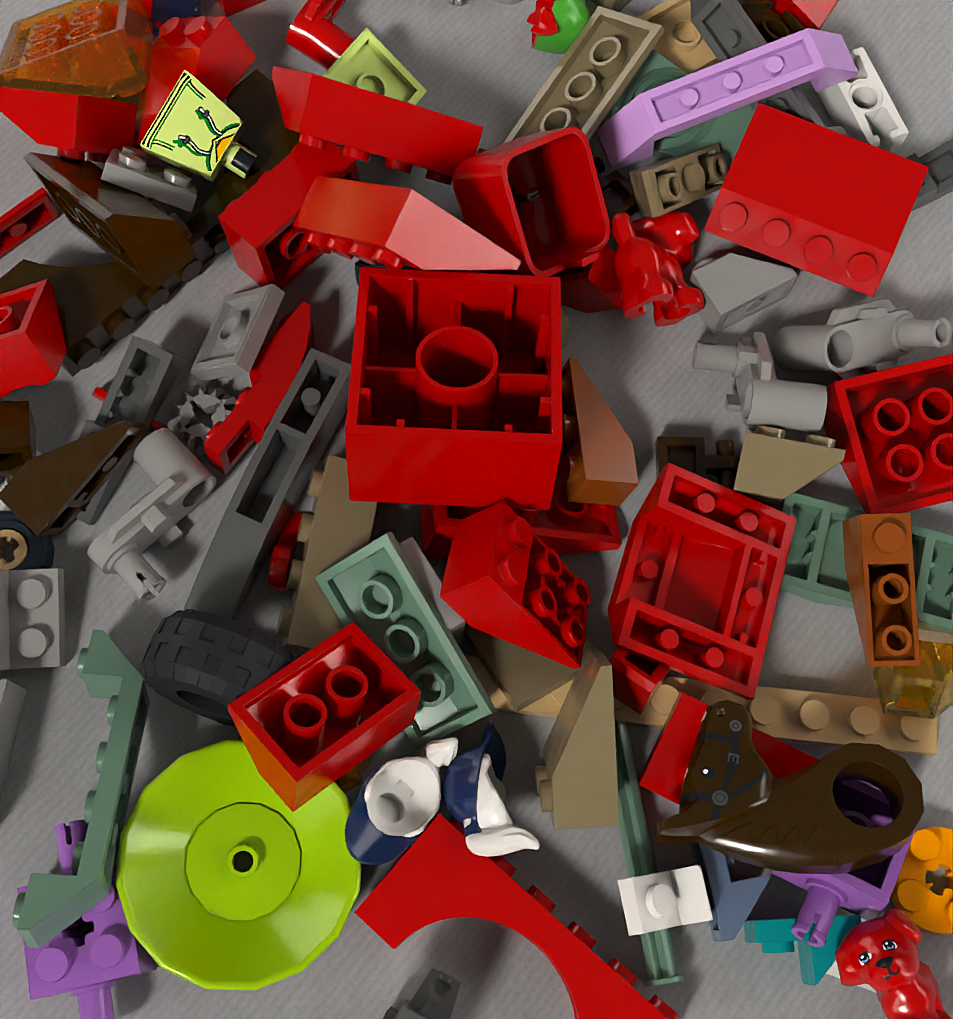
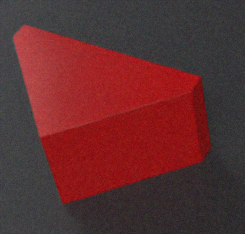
M618 648L608 660L612 665L613 697L641 715L672 669Z

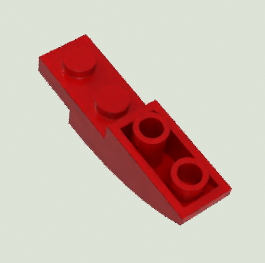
M303 301L293 313H287L281 319L276 333L265 346H261L250 370L249 376L252 388L247 387L241 392L236 400L233 411L223 422L218 421L215 423L206 436L204 447L210 466L224 475L231 470L254 441L259 444L310 349L313 348L314 328L311 305Z

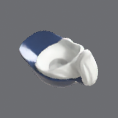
M488 721L478 745L456 754V757L446 767L443 788L441 789V798L445 801L448 811L455 819L464 824V837L468 849L476 855L486 857L505 855L522 849L537 850L540 846L538 839L531 832L513 826V822L505 808L506 790L501 781L506 767V751L504 743L494 726V721Z
M450 737L442 740H432L424 746L420 756L392 759L380 764L371 772L356 796L345 826L346 846L350 855L355 860L369 865H381L390 862L412 845L430 825L439 809L441 800L439 768L449 766L450 762L456 757L458 749L457 738Z

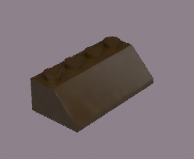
M33 152L23 157L71 225L153 290L157 289L197 257V254L187 240L192 234L179 216L175 213L168 216L161 205L153 198L146 200L142 194L102 180L103 170L93 162Z

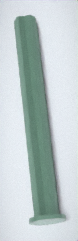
M616 721L615 740L619 829L629 878L658 873L641 786L638 785L639 776L629 727L624 721ZM669 928L640 934L649 980L643 981L644 987L686 980L685 974H678Z

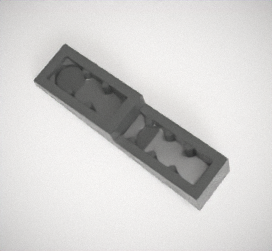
M133 336L96 420H86L78 439L123 420L145 423L150 427V422L154 420L185 365L187 358L147 339ZM135 449L75 517L76 519L88 525H95L131 461Z

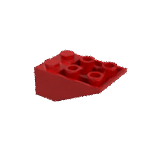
M505 501L457 521L439 596L471 627L572 669L581 668L583 647L586 641L588 606L591 602L590 591L586 583L569 570L560 560L556 551L549 548L531 530L528 522L523 517H519Z

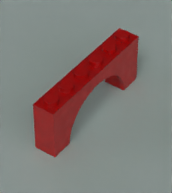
M439 813L354 912L393 949H397L409 936L421 928L445 919L461 917L479 918L504 925L533 943L555 967L568 992L575 1019H679L680 1017L657 995L654 994L650 1001H647L632 986L638 978L616 958L613 957L606 964L591 950L597 941L572 920L566 928L551 914L556 907L555 903L532 884L526 892L511 878L516 869L503 856L486 857L471 852L466 845L464 824L453 816L447 821Z

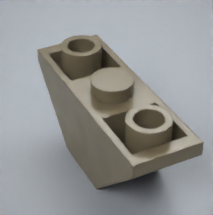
M719 143L630 171L629 174L639 214L652 218L658 217L720 190L728 169L726 160L721 155Z

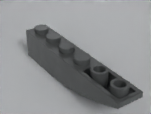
M314 348L310 349L242 475L203 560L184 609L205 611L224 618L235 619L310 480L313 468L317 467L347 411L351 364Z

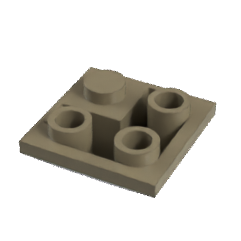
M757 426L756 434L745 432L733 490L735 492L782 501L844 460L846 450L834 448L835 439L806 435L804 441L799 442L785 439V430Z

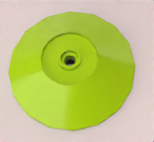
M225 739L181 755L142 790L120 833L115 884L130 932L162 969L206 990L256 991L303 972L340 936L360 892L361 862H358L350 855L345 842V826L351 810L347 795L333 782L296 811L292 812L259 774L243 740ZM241 851H247L253 857V865L246 872L237 870L234 865V858Z

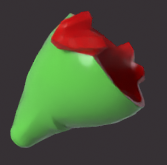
M537 0L535 12L530 14L527 22L533 25L530 30L532 31L531 48L546 53L565 54L592 16L585 1Z

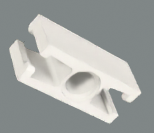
M863 47L853 49L850 55L858 70L857 76L820 90L817 93L834 126H842L849 137L875 147L880 145L883 150L897 155L909 131Z

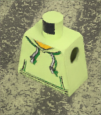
M186 70L183 71L140 143L143 151L149 156L212 182L223 166L245 179L258 158L257 154L238 143L245 129L244 122Z

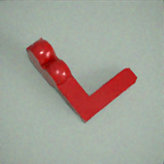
M291 513L280 533L278 544L274 546L268 571V589L277 592L288 590V587H286L292 560L295 559L298 543L297 534L303 515L301 513Z

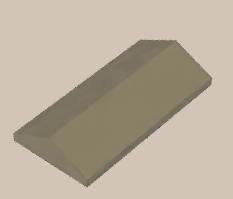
M598 6L503 144L521 136L571 126L581 129L589 141L664 34L665 30L663 27Z

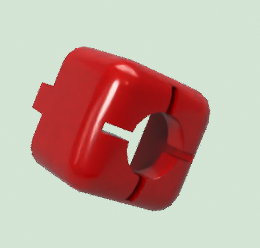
M571 126L521 136L463 160L455 168L452 176V185L463 223L521 260L517 270H480L482 273L550 277L564 269L584 267L600 259L599 252L606 247L610 239V221L591 148L586 135L581 129ZM510 186L514 189L516 195L530 194L538 191L539 196L519 203L520 213L518 216Z

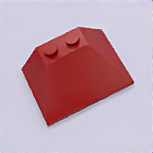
M667 463L631 525L607 608L613 646L746 700L754 699L797 518L676 465Z

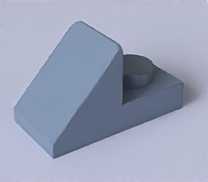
M692 842L690 844L695 865H701L713 920L709 921L713 941L724 942L734 940L768 884L771 874L731 882L729 871L734 870V858L708 848L700 842Z

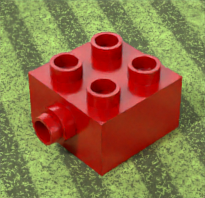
M360 267L345 425L350 501L491 507L505 501L510 508L550 510L563 444L560 277L482 273L480 270L429 271L402 269L399 272L391 268Z

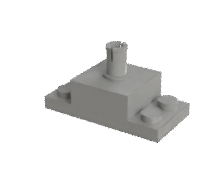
M64 569L0 570V670L66 666Z

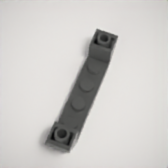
M690 0L691 22L719 62L767 44L737 0ZM798 86L749 104L754 112L758 103H762L849 136L842 126L826 127Z

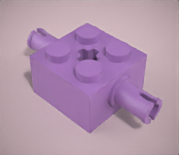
M855 779L842 781L833 786L832 792L836 806L853 823L868 828L883 827L891 823L892 811L889 801L881 790L872 784ZM915 830L900 852L882 862L842 874H797L773 870L772 874L807 891L796 922L792 925V934L802 941L805 933H808L811 923L814 922L815 925L807 944L822 948L826 944V938L838 907L854 915H861V918L864 920L877 918L889 902Z
M84 819L70 821L68 826H66V823L54 826L61 873L57 875L77 876L72 873V858L77 842H85L89 823H86ZM117 864L114 867L109 895L106 899L41 948L28 947L23 940L30 1000L71 992V996L77 995L80 1019H115L111 987L116 985L115 980L155 971L154 959L129 930L115 884ZM27 886L17 888V893L26 892ZM86 922H93L94 932L88 933L85 938H82L80 933L81 927L86 925Z

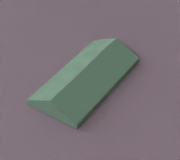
M391 531L315 577L342 625L346 627L354 622L421 691L414 722L404 729L416 750L424 747L428 742L438 740L492 714L496 710L450 630L446 629L443 618Z

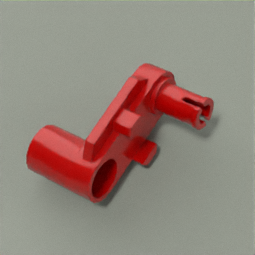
M307 0L289 28L286 43L328 70L356 39L332 22L346 0Z

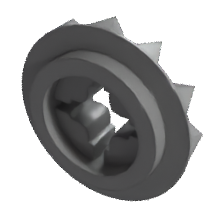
M201 384L198 389L191 392L183 391L182 397L175 405H170L171 414L167 422L168 427L194 455L207 456L204 443L210 428H206L202 423L194 426L198 421L195 410L199 408L200 411L203 410L206 414L214 411L215 413L211 416L212 425H214L218 421L223 422L233 411L236 399L225 392L220 386L216 389L208 388Z

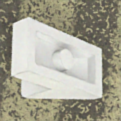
M701 865L617 880L629 936L713 920Z

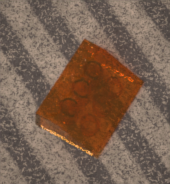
M71 0L13 22L0 54V87L102 98L118 93L120 97H129L139 93L145 88V83H148L150 79L154 31L142 1Z

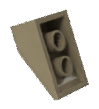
M598 646L587 648L582 659L581 668L578 669L543 748L544 765L535 766L537 797H540L541 812H550L555 830L620 826L612 665Z

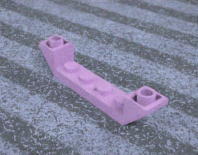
M806 28L638 94L596 130V134L613 172L653 156L654 141L807 81H811L815 92L856 77L858 70L841 34Z

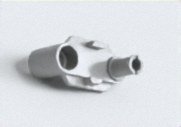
M881 298L834 309L825 325L785 326L781 328L775 335L772 353L774 361L783 370L830 372L837 381L894 368L898 358L910 353L915 346L945 347L950 342L952 329L951 324L946 318L916 319L910 311L896 310L888 298Z
M755 332L753 338L743 337L736 345L696 340L692 357V369L732 373V377L736 380L738 395H726V410L741 412L746 430L756 431L757 426H767L808 433L820 432L827 407V389L825 385L777 380L772 354L770 353L765 333Z
M160 428L146 436L139 443L133 454L134 461L157 486L152 491L146 493L128 511L93 540L87 551L90 559L103 573L118 574L135 592L141 602H147L155 597L144 585V580H147L158 593L166 585V580L153 569L141 553L156 540L165 549L171 548L182 538L183 532L175 524L198 506L212 492L217 482L216 477L169 428Z

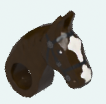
M721 700L708 706L702 717L684 777L679 813L657 822L658 831L655 832L657 844L660 846L700 842L708 848L741 862L771 870L797 874H842L882 862L900 852L911 837L924 813L922 783L904 758L879 744L848 743L793 774L776 778L756 752L751 740L753 726L749 710L743 705L730 700ZM855 779L872 784L881 790L889 801L892 811L891 823L875 828H868L853 823L836 806L832 792L833 786L842 781Z

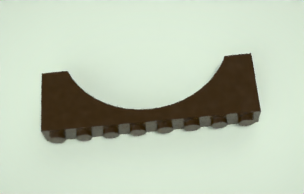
M258 69L254 70L237 84L226 97L228 107L244 122L245 129L238 143L257 154L258 158L245 179L225 167L221 179L208 201L186 223L192 234L187 240L197 254V257L155 290L117 261L93 266L59 267L23 259L0 278V294L45 279L49 280L53 286L67 348L61 366L72 377L80 370L92 366L98 360L100 353L114 341L126 337L134 328L135 323L148 312L160 308L166 302L168 295L182 283L194 279L202 266L216 254H221L230 248L218 216L224 212L231 201L240 198L255 185L263 173L272 170L285 159L299 143L300 133L285 128L273 82Z

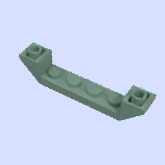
M93 629L89 647L82 648L79 653L77 672L79 678H84L90 697L110 699L107 722L111 726L108 742L102 741L97 751L96 771L100 773L97 790H90L85 802L84 820L86 823H89L85 842L78 841L73 852L72 873L77 876L31 873L26 892H20L16 898L13 909V925L17 927L16 930L27 946L31 948H41L109 895L119 848L120 833L124 825L150 699L142 675L103 630Z

